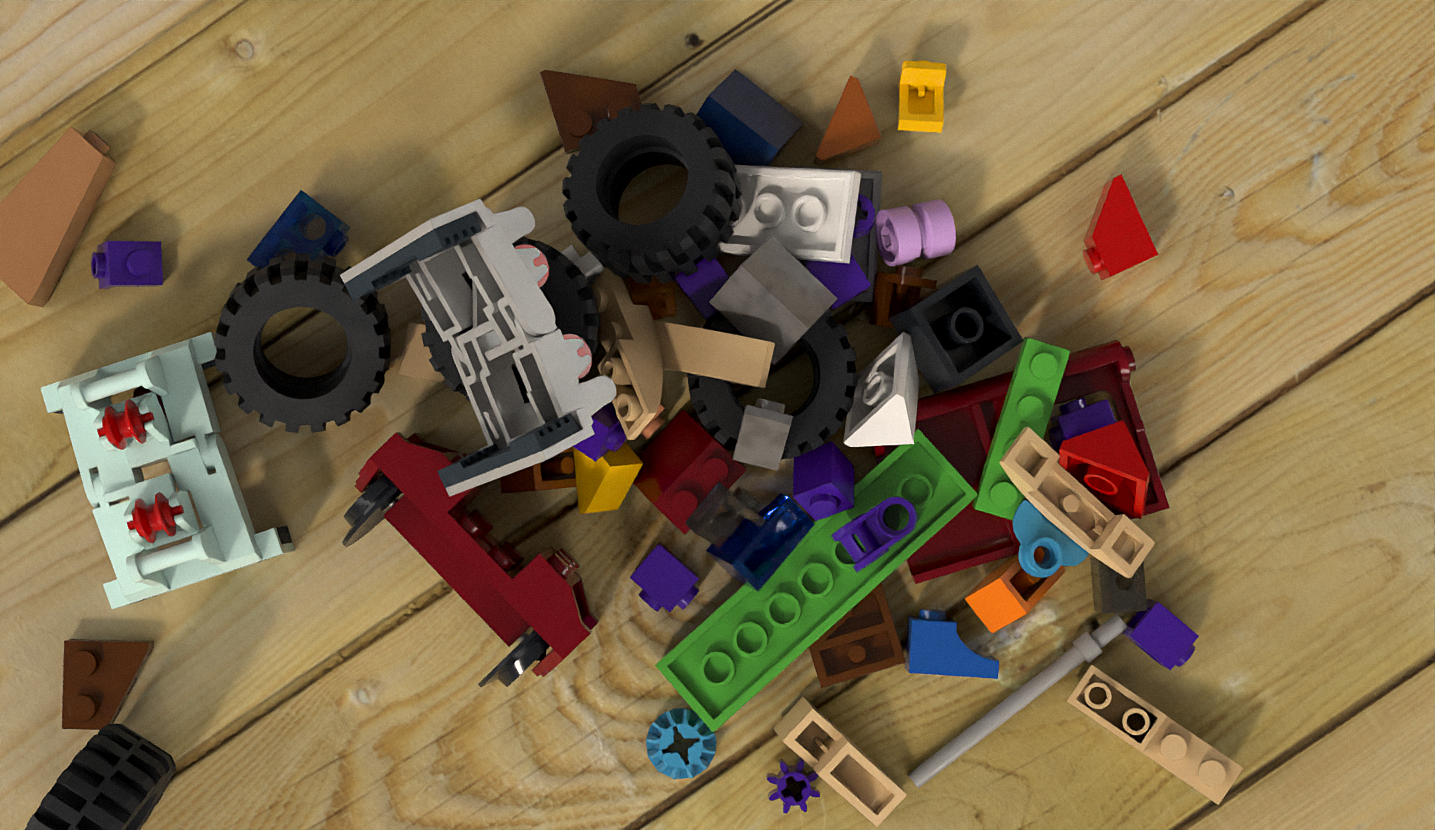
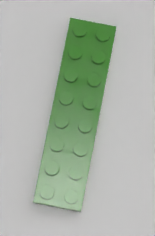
M917 429L914 434V444L899 445L854 486V508L815 521L655 666L710 730L715 732L978 496L977 492L924 434ZM890 497H902L911 501L918 511L919 521L915 530L889 548L890 550L886 554L856 573L853 569L855 562L842 543L834 541L831 535L857 516L867 513ZM895 504L887 510L885 521L891 529L899 531L908 525L909 512L903 505ZM855 534V538L866 552V548L863 546V544Z

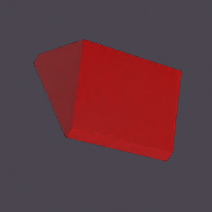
M1124 420L1062 442L1059 448V464L1105 506L1142 519L1145 512L1150 473Z

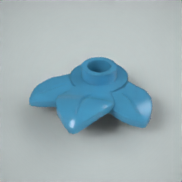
M1022 500L1013 516V531L1021 544L1018 558L1021 567L1026 573L1034 577H1048L1054 574L1060 566H1076L1085 560L1089 555L1086 550L1051 523L1031 502ZM1037 547H1041L1044 551V558L1040 563H1037L1034 559V551Z

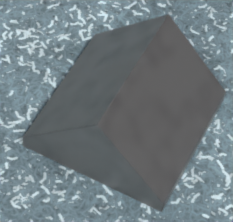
M771 236L739 266L709 303L745 337L775 343L771 362L775 365L838 298Z

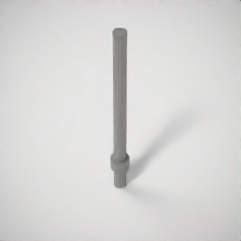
M1115 614L1091 634L1083 633L1072 642L1073 648L916 767L908 776L920 788L1082 662L1090 663L1102 654L1101 648L1128 628L1124 621Z

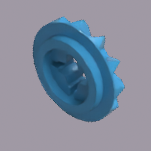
M686 708L669 710L661 714L652 723L646 738L647 755L658 772L674 780L694 778L709 767L715 755V732L710 730L694 710ZM677 726L678 732L682 734L684 739L699 737V740L694 741V744L688 746V761L686 762L684 756H681L678 750H667L665 752L663 750L674 743L675 731L673 727Z

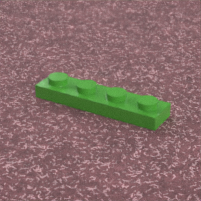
M1024 337L976 491L978 496L972 504L974 509L1013 520L1015 511L1025 496L1011 481L999 461L1024 427L1032 429L1043 440L1071 350Z

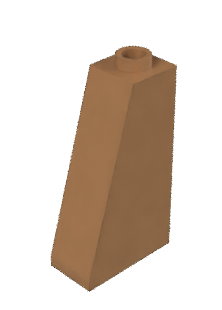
M70 127L0 203V279L29 305L44 307L50 300L117 164L106 153L111 148L108 143L90 129L85 134Z

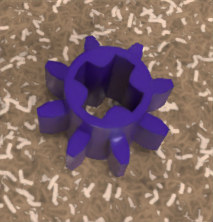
M801 757L797 760L796 765L787 766L786 761L780 759L781 770L778 775L767 773L766 776L770 783L777 786L776 789L768 793L769 800L773 801L780 798L783 801V813L786 814L791 806L798 805L802 811L807 812L806 800L809 796L814 798L820 797V791L810 785V782L816 780L819 775L815 770L806 773L803 769L804 760ZM793 776L796 781L804 780L800 783L801 792L794 794L791 789L783 791L787 787L785 779Z

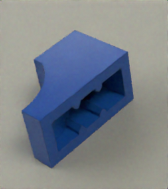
M920 609L919 616H908L905 669L909 673L998 679L999 661L993 656L982 655L967 648L956 632L957 622L946 618V611Z

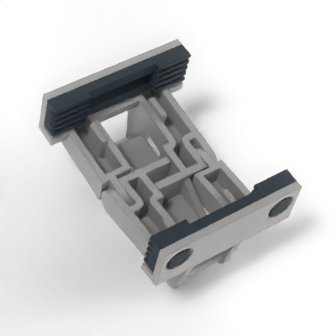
M481 199L429 219L340 275L352 300L407 278L443 342L449 340L452 346L451 353L488 445L437 471L449 497L548 460L595 434L591 426L593 424L591 416L604 405L613 401L616 396L615 383L608 376L602 375L579 383L578 379L588 374L592 366L591 351L586 342L579 336L573 334L562 335L560 329L555 331L557 326L555 324L554 310L540 289L545 284L549 275L547 259L535 246L522 244L514 248L512 245L516 240L533 231L535 227L533 214L524 207L492 213L489 207L484 206ZM466 271L469 278H472V290L462 276ZM514 363L528 392L527 396L530 400L528 403H524L511 367Z

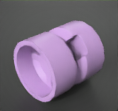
M941 199L913 204L911 209L907 206L881 210L878 212L875 220L877 247L882 259L889 266L911 263L916 257H921L925 260L950 255L954 250L956 242L954 220L949 207Z

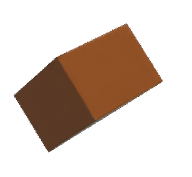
M850 75L815 156L813 163L816 165L824 166L879 143L882 137L858 78Z

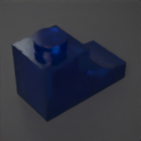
M780 493L759 512L744 519L738 520L733 518L706 551L731 577L759 592L815 524L790 497Z

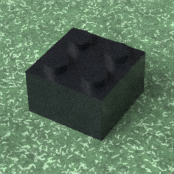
M978 265L954 275L937 286L936 289L931 290L888 318L898 335L905 332L911 336L916 365L934 394L958 386L1024 341Z

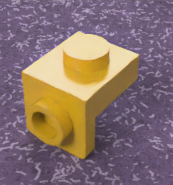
M926 60L904 61L902 63L898 85V130L942 133L944 123V82L947 73L945 63Z

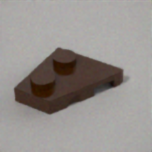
M551 70L540 72L566 155L581 150L577 144L585 134L591 137L598 130L595 124L605 117L611 121L618 117V110L629 106L633 111L641 110L642 103L636 84Z
M882 583L809 647L821 689L906 663Z
M65 640L62 729L100 730L108 724H113L121 710L120 705L124 697L130 693L137 680L136 675L142 663L154 648V641Z

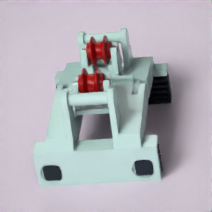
M209 332L41 387L47 412L60 413L65 416L85 493L90 504L96 508L92 512L117 577L116 580L103 584L111 609L137 603L295 551L287 526L255 533L226 446L218 434L221 432L203 373V370L216 366L215 355L217 346L214 345V332ZM139 386L152 391L113 405L110 399L111 395ZM156 394L161 396L167 419L158 402ZM168 460L172 473L145 481L141 468ZM175 483L177 484V487H178V489H179L178 492L176 491V488H175V485H174ZM188 492H191L203 526L201 529H199ZM192 536L191 541L160 551L158 549L159 546Z

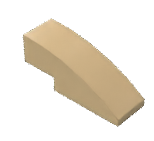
M804 697L773 728L788 747L807 762L825 782L876 827L907 796L881 768Z

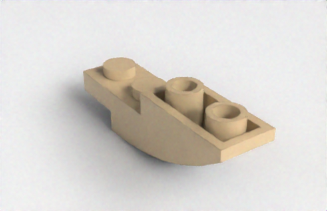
M604 269L590 287L593 289L597 299L595 302L597 313L600 314L598 333L602 345L607 352V355L598 365L601 376H608L615 383L616 396L612 403L616 415L620 420L627 440H635L657 414L663 388L661 347L648 305H633L622 277L615 275L610 269Z
M1093 665L1090 666L1067 700L1071 705L1218 805L1243 770V767Z

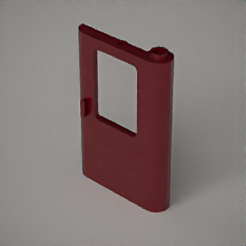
M1113 340L1070 353L1054 405L1100 391L1108 392L1112 398L1118 420H1124L1150 473L1143 516L1169 509L1168 500L1130 385V372L1136 370L1135 359L1128 345L1122 347L1118 340ZM1014 370L918 399L915 431L919 429L975 491H977L994 437L995 427L998 423ZM899 445L871 446L877 465ZM972 501L906 560L914 583L918 584L1018 554L1021 544L1013 531V520L976 510L972 507ZM1107 507L1114 515L1125 514L1118 510ZM1125 514L1130 520L1136 518L1128 514Z

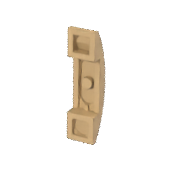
M654 321L661 347L663 370H674L765 388L775 343L714 330Z
M1024 427L999 461L1011 481L1065 535L1126 578H1132L1155 542L1125 514L1114 515L1057 463L1060 455L1032 429Z

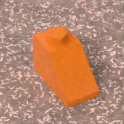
M1038 547L1034 551V559L1037 563H1040L1044 558V551L1041 547ZM1015 554L987 575L967 595L965 600L989 631L994 633L1028 614L1066 570L1063 566H1060L1051 576L1043 578L1034 577L1023 570L1018 554Z

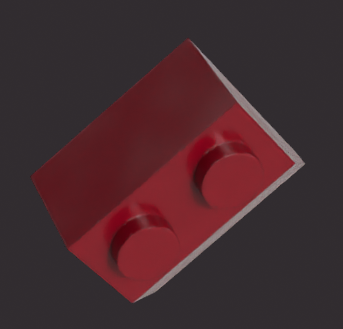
M682 410L638 456L643 465L633 484L685 535L747 470L738 461L732 460L733 457L692 417Z

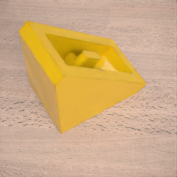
M626 442L616 452L610 450L596 462L573 447L579 514L618 510L643 462Z

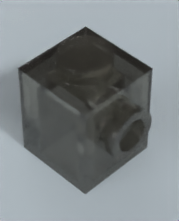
M1090 558L1095 611L1102 614L1147 611L1144 562L1141 563L1132 578H1126L1097 558Z

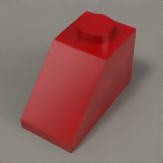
M1122 174L1105 183L1084 238V244L1087 248L1083 250L1084 260L1092 274H1099L1101 281L1159 255Z

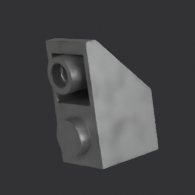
M758 398L755 406L746 405L732 460L778 471L793 418L791 415L783 414L784 404Z

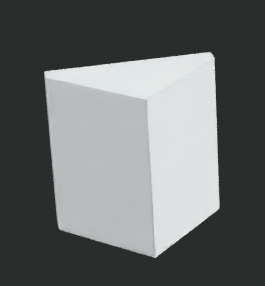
M902 332L858 374V387L855 388L854 403L847 414L843 441L849 447L914 444L920 381L911 336L907 333Z

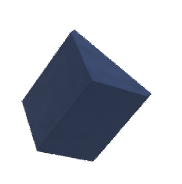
M736 69L708 95L696 114L704 121L707 127H711L734 165L770 167L804 124L803 121Z

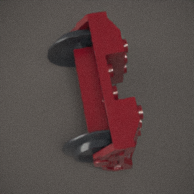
M396 432L367 460L358 473L360 477L356 480L355 487L363 494L344 515L351 528L342 541L343 545L347 548L354 544L383 519H386L508 647L516 640L520 642L478 685L483 687L498 679L508 687L535 660L540 662L532 669L533 673L537 677L539 675L544 677L584 641L599 622L590 612L582 577L576 572L580 565L564 548L556 551L551 546L539 553L523 568L520 564L524 560L521 553L507 540L502 545L490 533L494 526L479 510L474 509L470 512L466 508L491 483H484L450 497L437 471L468 455L428 443L419 433H414L406 439L400 432ZM532 627L534 630L528 635L526 631ZM551 646L553 649L546 655V650Z

